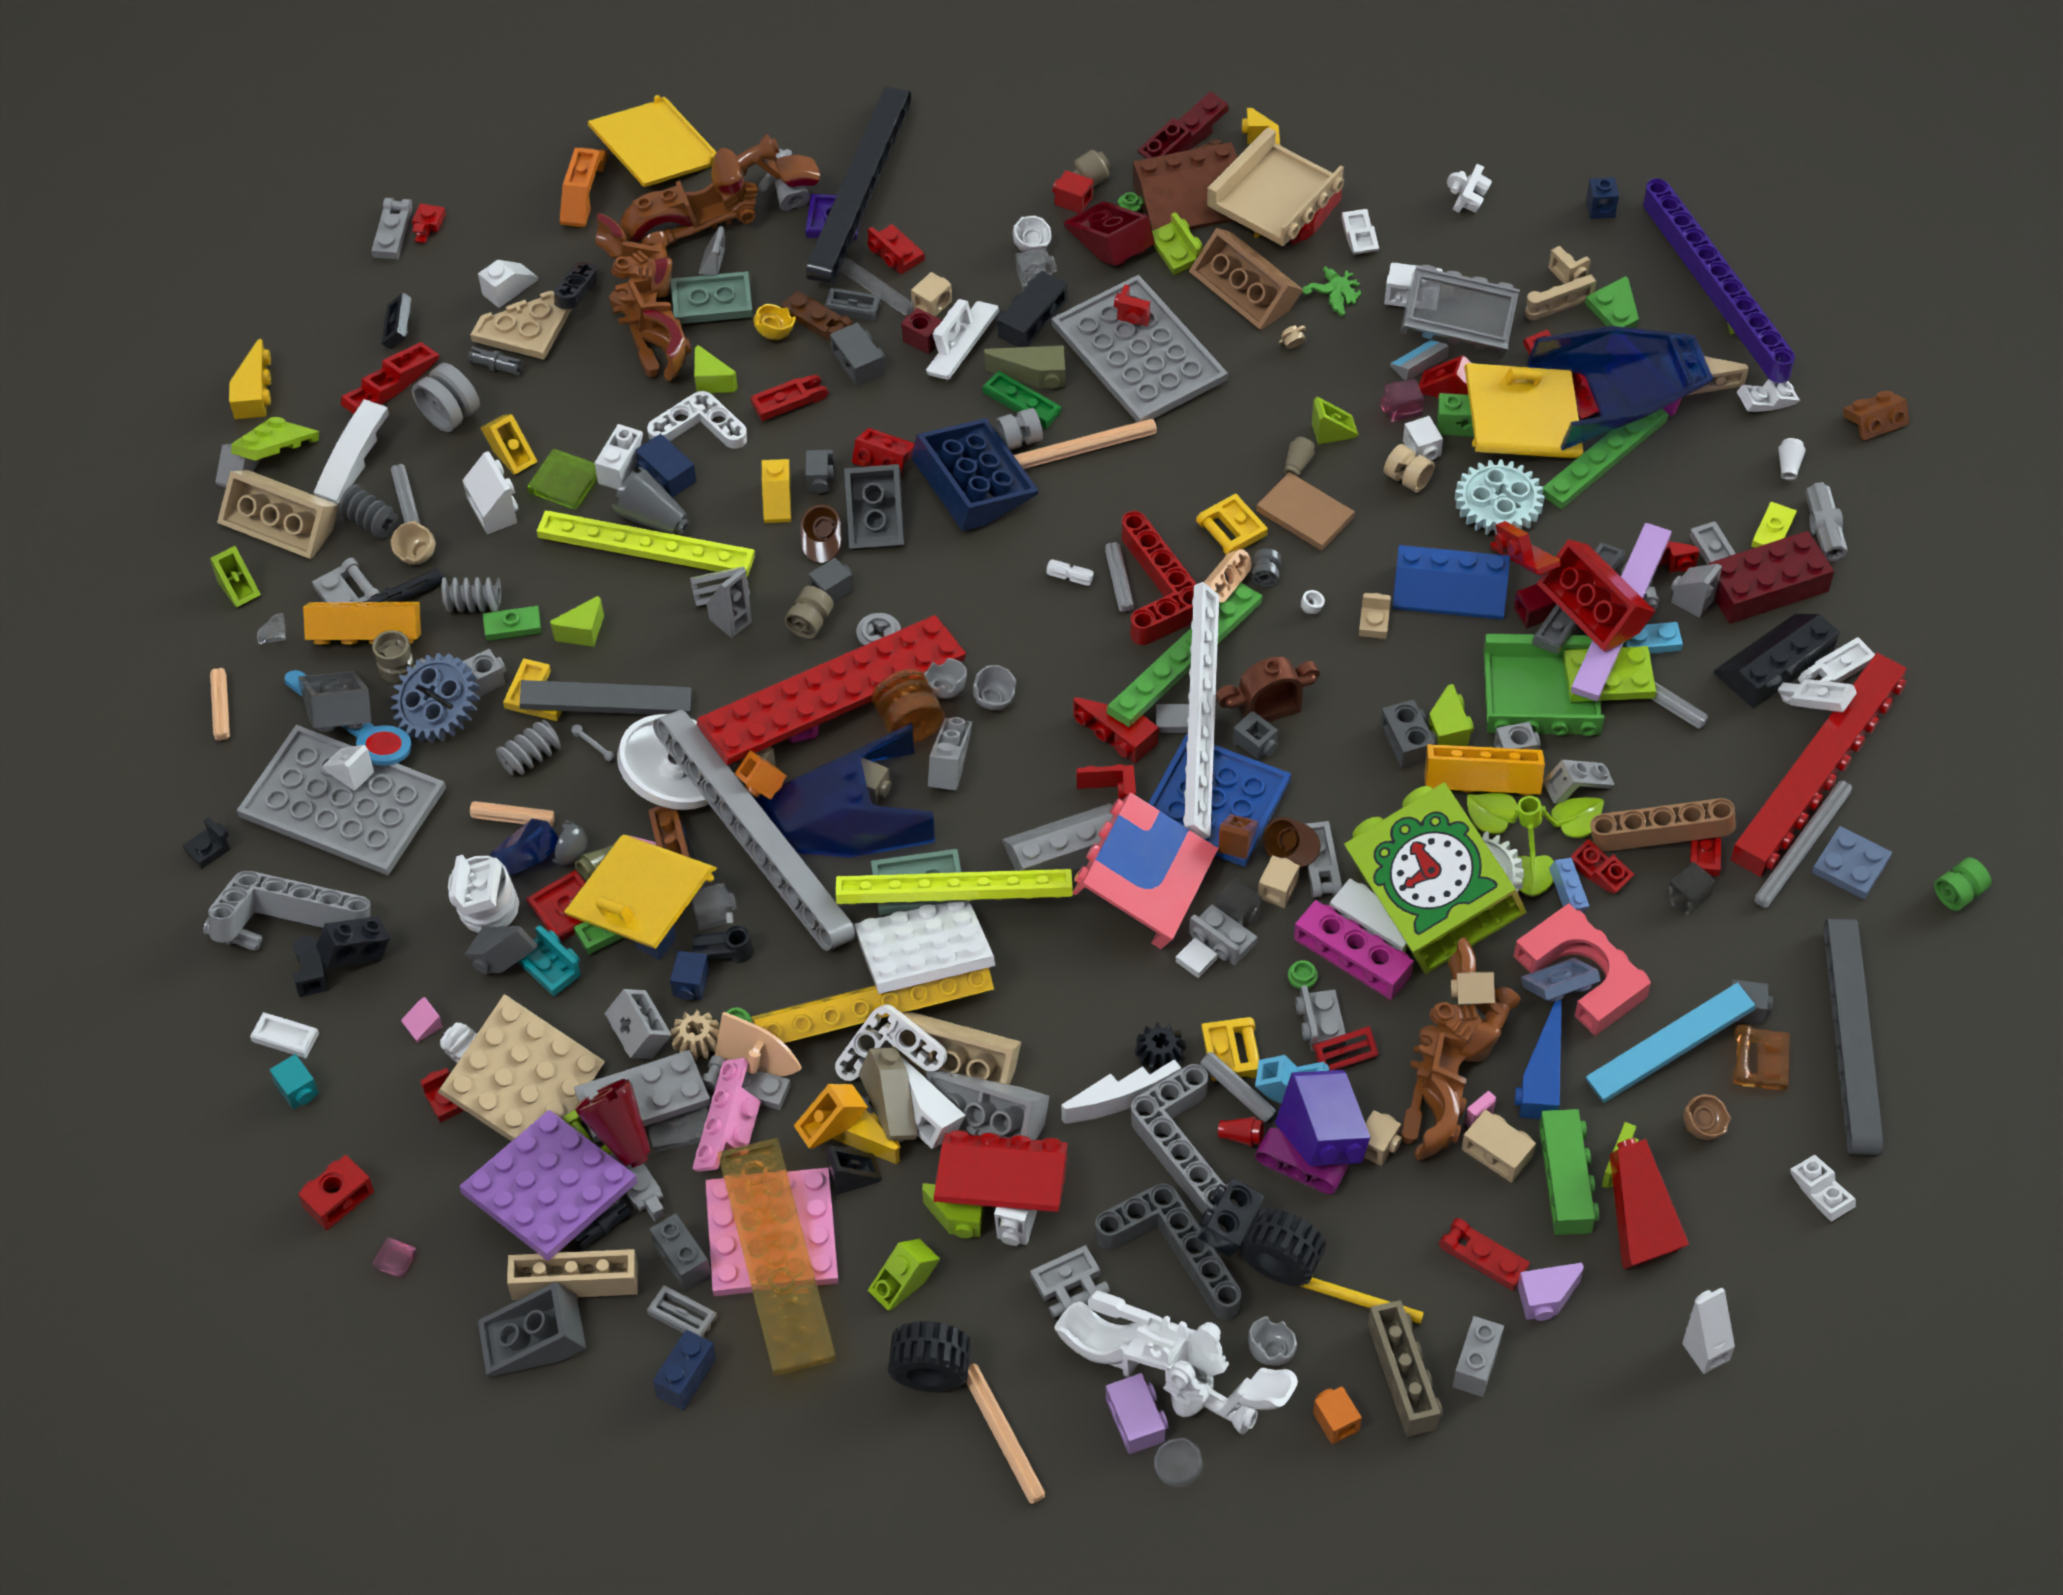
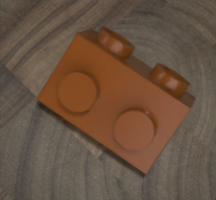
M1892 391L1878 392L1874 397L1856 400L1852 405L1843 408L1844 418L1858 424L1862 440H1868L1909 424L1907 399L1894 394Z

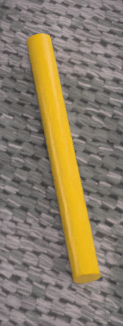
M1313 1277L1308 1284L1300 1286L1367 1308L1390 1302ZM1403 1306L1405 1313H1409L1411 1321L1421 1324L1424 1312Z

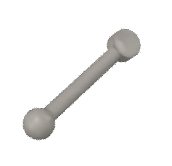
M577 724L572 727V734L575 737H582L602 753L606 761L611 762L615 759L614 752L607 751L584 733L581 725Z

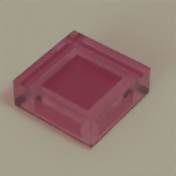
M387 1237L373 1261L374 1268L402 1278L416 1254V1249L413 1246Z

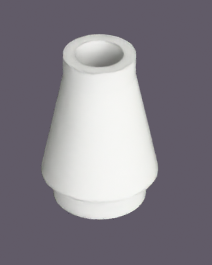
M1784 439L1778 447L1781 478L1791 481L1797 478L1798 470L1806 451L1803 442L1799 439Z

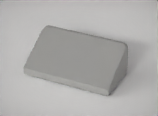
M723 227L717 229L707 245L699 274L717 275L719 273L725 252Z

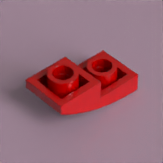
M1668 542L1658 566L1666 564L1669 573L1685 572L1691 567H1696L1700 552L1699 548L1684 543Z
M1590 839L1585 841L1569 857L1572 858L1576 870L1596 885L1613 894H1616L1635 875L1614 854L1609 858Z

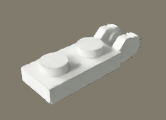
M1857 637L1816 661L1815 665L1801 673L1798 681L1802 683L1804 679L1814 680L1820 675L1822 679L1819 681L1840 683L1866 668L1875 654Z

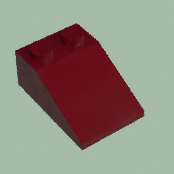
M1102 201L1063 222L1064 227L1100 261L1113 266L1125 263L1126 259L1133 255L1144 253L1146 248L1155 244L1147 215L1106 201Z

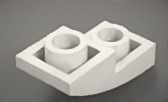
M1768 379L1763 386L1742 385L1737 391L1746 410L1749 412L1782 409L1795 405L1800 401L1789 381L1775 383Z
M1816 1155L1809 1157L1790 1169V1173L1803 1192L1831 1222L1856 1207V1199L1835 1181V1172Z

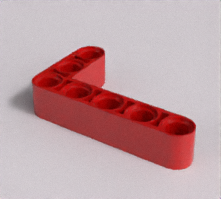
M1138 511L1127 512L1122 517V541L1164 596L1137 609L1131 615L1130 637L1132 641L1138 645H1147L1192 623V599L1194 598V585L1196 583L1145 515Z

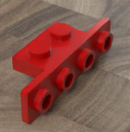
M1506 521L1495 524L1497 534L1495 535V541L1490 543L1492 550L1501 555L1510 556V560L1537 575L1550 574L1553 572V569L1562 566L1560 559L1532 545L1527 532Z

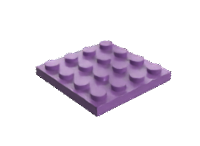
M548 1110L459 1187L461 1194L549 1261L637 1183V1177L576 1129Z

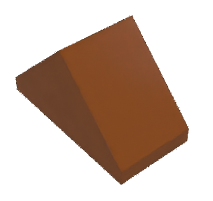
M1230 814L1220 824L1218 852L1247 859L1259 821Z

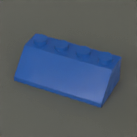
M1399 545L1392 609L1503 620L1510 556Z

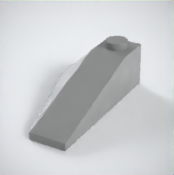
M941 1070L927 1071L926 1079L966 1115L962 1124L967 1127L966 1131L972 1135L981 1136L984 1133H994L1004 1138L1023 1135L1029 1137L1030 1140H1036L1045 1125L1049 1095L1018 1086Z

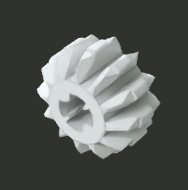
M456 1022L452 1027L448 1028L441 1038V1048L452 1060L458 1063L477 1034L467 1025Z

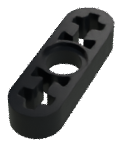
M588 262L575 264L554 290V305L560 309L575 308L596 282L597 267Z

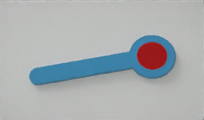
M298 670L289 671L285 675V684L302 696L298 676H306V674ZM363 723L364 726L361 728L342 726L358 738L356 746L365 745L367 747L371 762L374 765L386 766L399 763L411 751V739L400 728L388 725L374 726L371 723Z

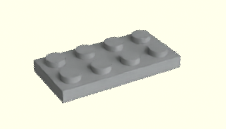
M690 1050L574 1087L578 1103H580L588 1096L591 1100L598 1094L597 1090L610 1083L624 1078L626 1080L629 1079L634 1089L644 1126L710 1105L709 1095ZM589 1128L594 1143L601 1141Z

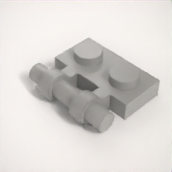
M1086 1245L1030 1270V1277L1044 1302L1055 1296L1059 1302L1049 1307L1053 1319L1061 1316L1073 1303L1083 1302L1087 1304L1088 1298L1097 1290L1110 1293V1288L1106 1281L1094 1285L1092 1279L1100 1276V1269ZM1079 1285L1082 1286L1084 1291L1072 1297H1069L1066 1292Z

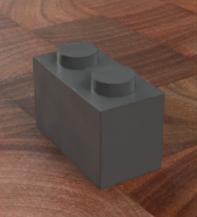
M858 322L830 334L831 352L856 386L884 374L885 355L880 347L876 348L870 333L867 330L864 331Z

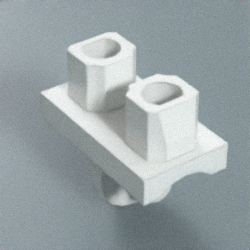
M1478 163L1472 175L1466 177V173L1460 171L1459 173H1451L1447 179V185L1451 189V193H1460L1453 207V210L1458 213L1463 207L1476 213L1484 198L1474 193L1473 190L1484 196L1492 183L1490 179L1481 175L1484 167Z

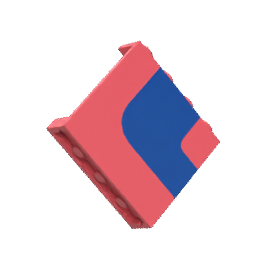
M1130 792L1123 800L1117 799L1109 813L1113 816L1110 822L1106 821L1098 833V836L1101 837L1099 843H1095L1087 853L1086 858L1089 862L1086 867L1082 866L1076 874L1074 881L1077 882V885L1072 893L1077 895L1084 887L1155 931L1156 935L1152 944L1162 949L1173 940L1218 848Z

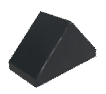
M828 1145L825 1148L827 1167L829 1168V1174L836 1195L872 1185L882 1180L873 1153Z

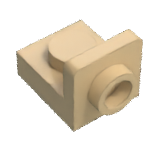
M1558 246L1551 250L1548 268L1566 284L1576 278L1587 276L1591 260L1586 256L1575 262L1570 254L1566 253L1561 246Z
M1379 593L1363 594L1359 636L1387 639L1391 596Z

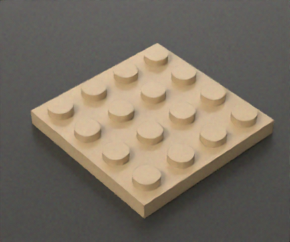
M504 994L438 1093L510 1141H513L548 1110L561 1119L573 1111L578 1104L574 1087L593 1081L605 1061Z

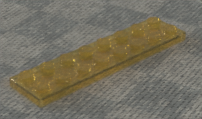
M778 1138L717 1152L773 1375L777 1376L836 1361Z

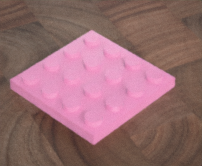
M829 1168L706 1180L714 1296L839 1284Z

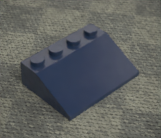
M987 418L920 433L916 436L911 459L962 531L985 526L1038 495L1039 490Z

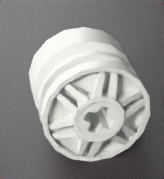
M474 856L466 860L470 865L493 859V857ZM503 864L495 908L463 917L456 907L462 923L469 930L479 933L482 927L508 926L516 917L519 909V899L508 871ZM452 873L449 876L448 890L451 889Z

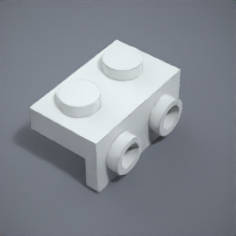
M463 855L456 856L455 867L452 870L453 878L451 889L449 890V899L451 904L458 908L463 917L495 908L502 864L497 857L470 865Z

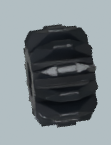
M1158 1022L1155 1024V1029L1146 1026L1144 1033L1138 1034L1136 1038L1135 1055L1139 1057L1141 1067L1149 1065L1151 1074L1172 1060H1175L1177 1063H1183L1185 1059L1186 1042L1182 1039L1180 1030L1172 1031L1170 1023L1165 1028H1161Z

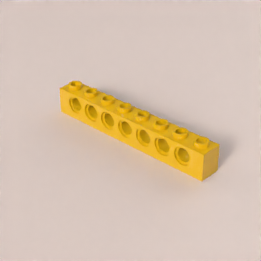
M988 967L878 994L876 986L873 985L752 1016L751 1019L753 1024L766 1029L783 1043L864 1023L870 1014L882 1005H891L901 1013L994 990ZM888 1013L878 1014L881 1018L890 1016Z

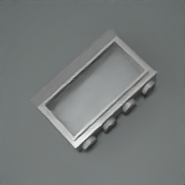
M1431 265L1416 266L1412 274L1400 333L1406 334L1407 330L1411 329L1422 332V337L1432 339L1434 335L1448 338L1447 342L1453 345H1457L1459 341L1474 344L1473 349L1479 351L1484 350L1485 347L1499 350L1498 356L1503 357L1508 350V342L1520 289H1515L1512 284L1504 282L1498 284L1489 283L1483 277H1463L1457 271H1447L1446 273L1437 271Z

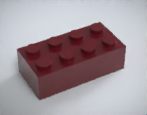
M1809 531L1746 550L1708 564H1719L1722 566L1714 600L1729 624L1829 592L1834 575L1833 568Z

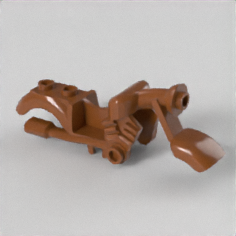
M1466 937L1458 941L1456 952L1448 960L1452 979H1457V973L1476 972L1475 954ZM1507 987L1496 988L1495 1003L1464 1004L1460 1006L1441 1002L1430 1010L1429 1017L1435 1025H1428L1420 1029V1045H1416L1413 1048V1052L1420 1053L1423 1056V1061L1411 1060L1410 1066L1418 1070L1416 1073L1418 1079L1413 1091L1410 1108L1406 1110L1400 1135L1405 1144H1411L1417 1140L1423 1115L1420 1111L1423 1097L1433 1111L1435 1126L1426 1130L1423 1136V1143L1418 1145L1414 1152L1416 1160H1424L1436 1155L1443 1148L1447 1149L1450 1142L1457 1143L1461 1130V1125L1457 1124L1458 1116L1463 1115L1466 1105V1098L1462 1097L1466 1079L1458 1075V1068L1464 1060L1481 1062L1489 1056L1501 1035V1029L1506 1022L1509 1012L1521 1002V997L1512 989ZM1476 1008L1485 1015L1483 1021L1477 1013Z

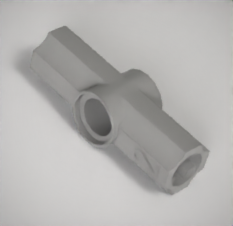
M1824 482L1814 483L1811 487L1806 488L1805 492L1810 510V530L1812 535H1817L1820 549L1829 562L1838 561L1846 556L1848 551L1842 532V512L1839 508L1836 509L1830 487L1826 486Z

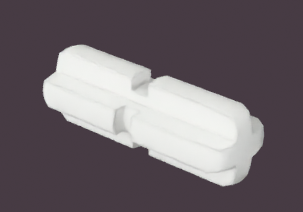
M1054 559L1049 561L1047 565L1048 575L1064 580L1070 578V581L1086 586L1091 585L1094 577L1092 570L1075 565L1072 568L1070 567L1071 564Z

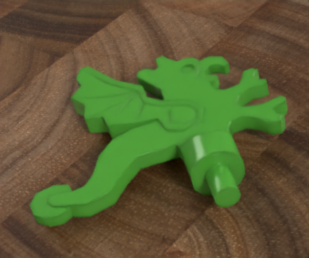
M1325 266L1322 270L1325 272L1324 277L1329 283L1325 285L1310 283L1308 286L1303 287L1302 293L1310 295L1312 290H1316L1322 294H1330L1328 304L1332 306L1334 312L1344 317V297L1346 305H1350V303L1356 305V300L1362 292L1360 290L1355 292V289L1350 286L1359 287L1360 283L1357 282V279L1347 280L1353 277V273H1348L1347 270L1344 273L1345 276L1340 277L1333 269H1328Z

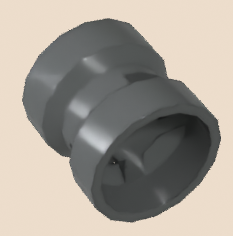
M1267 548L1256 551L1254 554L1253 564L1255 567L1252 570V581L1261 587L1276 585L1279 582L1280 553Z

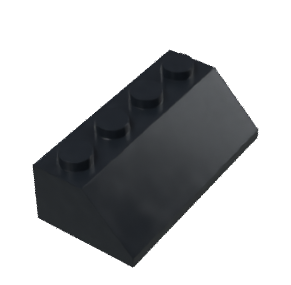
M1795 613L1716 668L1714 674L1754 709L1777 693L1778 688L1783 682L1791 683L1803 671L1815 665L1816 661L1833 652L1840 631L1820 614Z

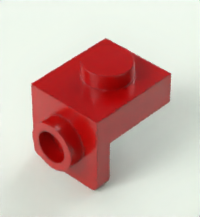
M1124 284L1121 293L1117 292L1114 299V308L1117 309V320L1148 326L1151 301L1130 297V285Z

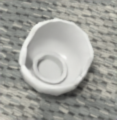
M1037 216L1021 217L1014 225L1012 232L1014 244L1020 251L1027 254H1037L1045 250L1052 237L1050 226L1044 219Z

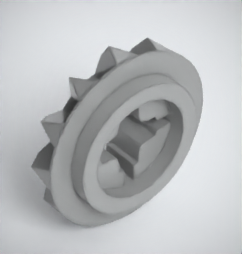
M873 613L867 615L859 622L856 633L859 643L867 645L882 638L879 635H874V628L880 633L883 632L885 637L901 630V627L893 616L886 613Z

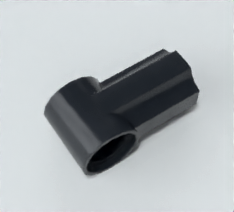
M742 925L730 926L725 932L696 934L692 937L694 953L707 954L708 960L730 958L736 963H742L749 960L754 952L749 930Z

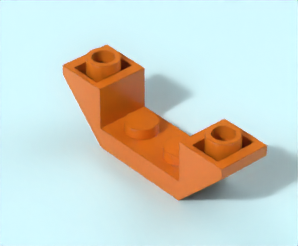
M584 147L574 149L562 185L560 225L585 228L591 211L589 192L596 171H604L609 155L608 150Z

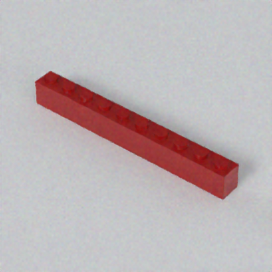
M1879 653L1874 655L1853 684L1857 694L1844 712H1832L1735 843L1730 861L1759 877H1762L1767 869L1772 870L1776 866L1780 858L1779 852L1782 848L1785 850L1789 848L1795 837L1793 834L1795 830L1803 829L1809 818V811L1811 809L1815 811L1819 807L1823 799L1822 793L1833 788L1838 778L1836 774L1839 770L1842 772L1846 770L1852 759L1850 756L1852 752L1858 753L1865 742L1866 738L1864 736L1866 733H1873L1879 723V715L1881 713L1885 715L1893 703V696L1895 694L1899 696L1907 684V681L1904 680L1906 667Z

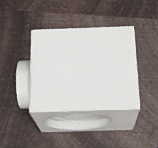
M1430 416L1405 423L1403 442L1407 447L1416 452V457L1422 455L1429 460H1434L1441 456L1443 438Z

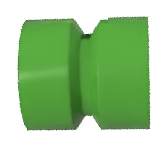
M1967 857L1954 866L1952 872L1947 871L1934 882V889L1938 898L1946 907L1953 911H1959L1974 898L1987 891L1991 887L1992 881L1990 874L1982 863L1977 859Z

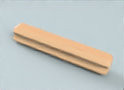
M223 668L212 669L210 672L213 735L217 741L228 740L230 729L227 675Z
M477 801L472 802L470 807V816L476 819L542 827H553L555 821V814L551 810Z

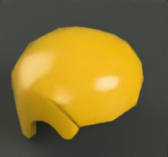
M765 304L757 309L753 321L757 332L767 340H781L786 338L793 329L796 317H791L789 308Z

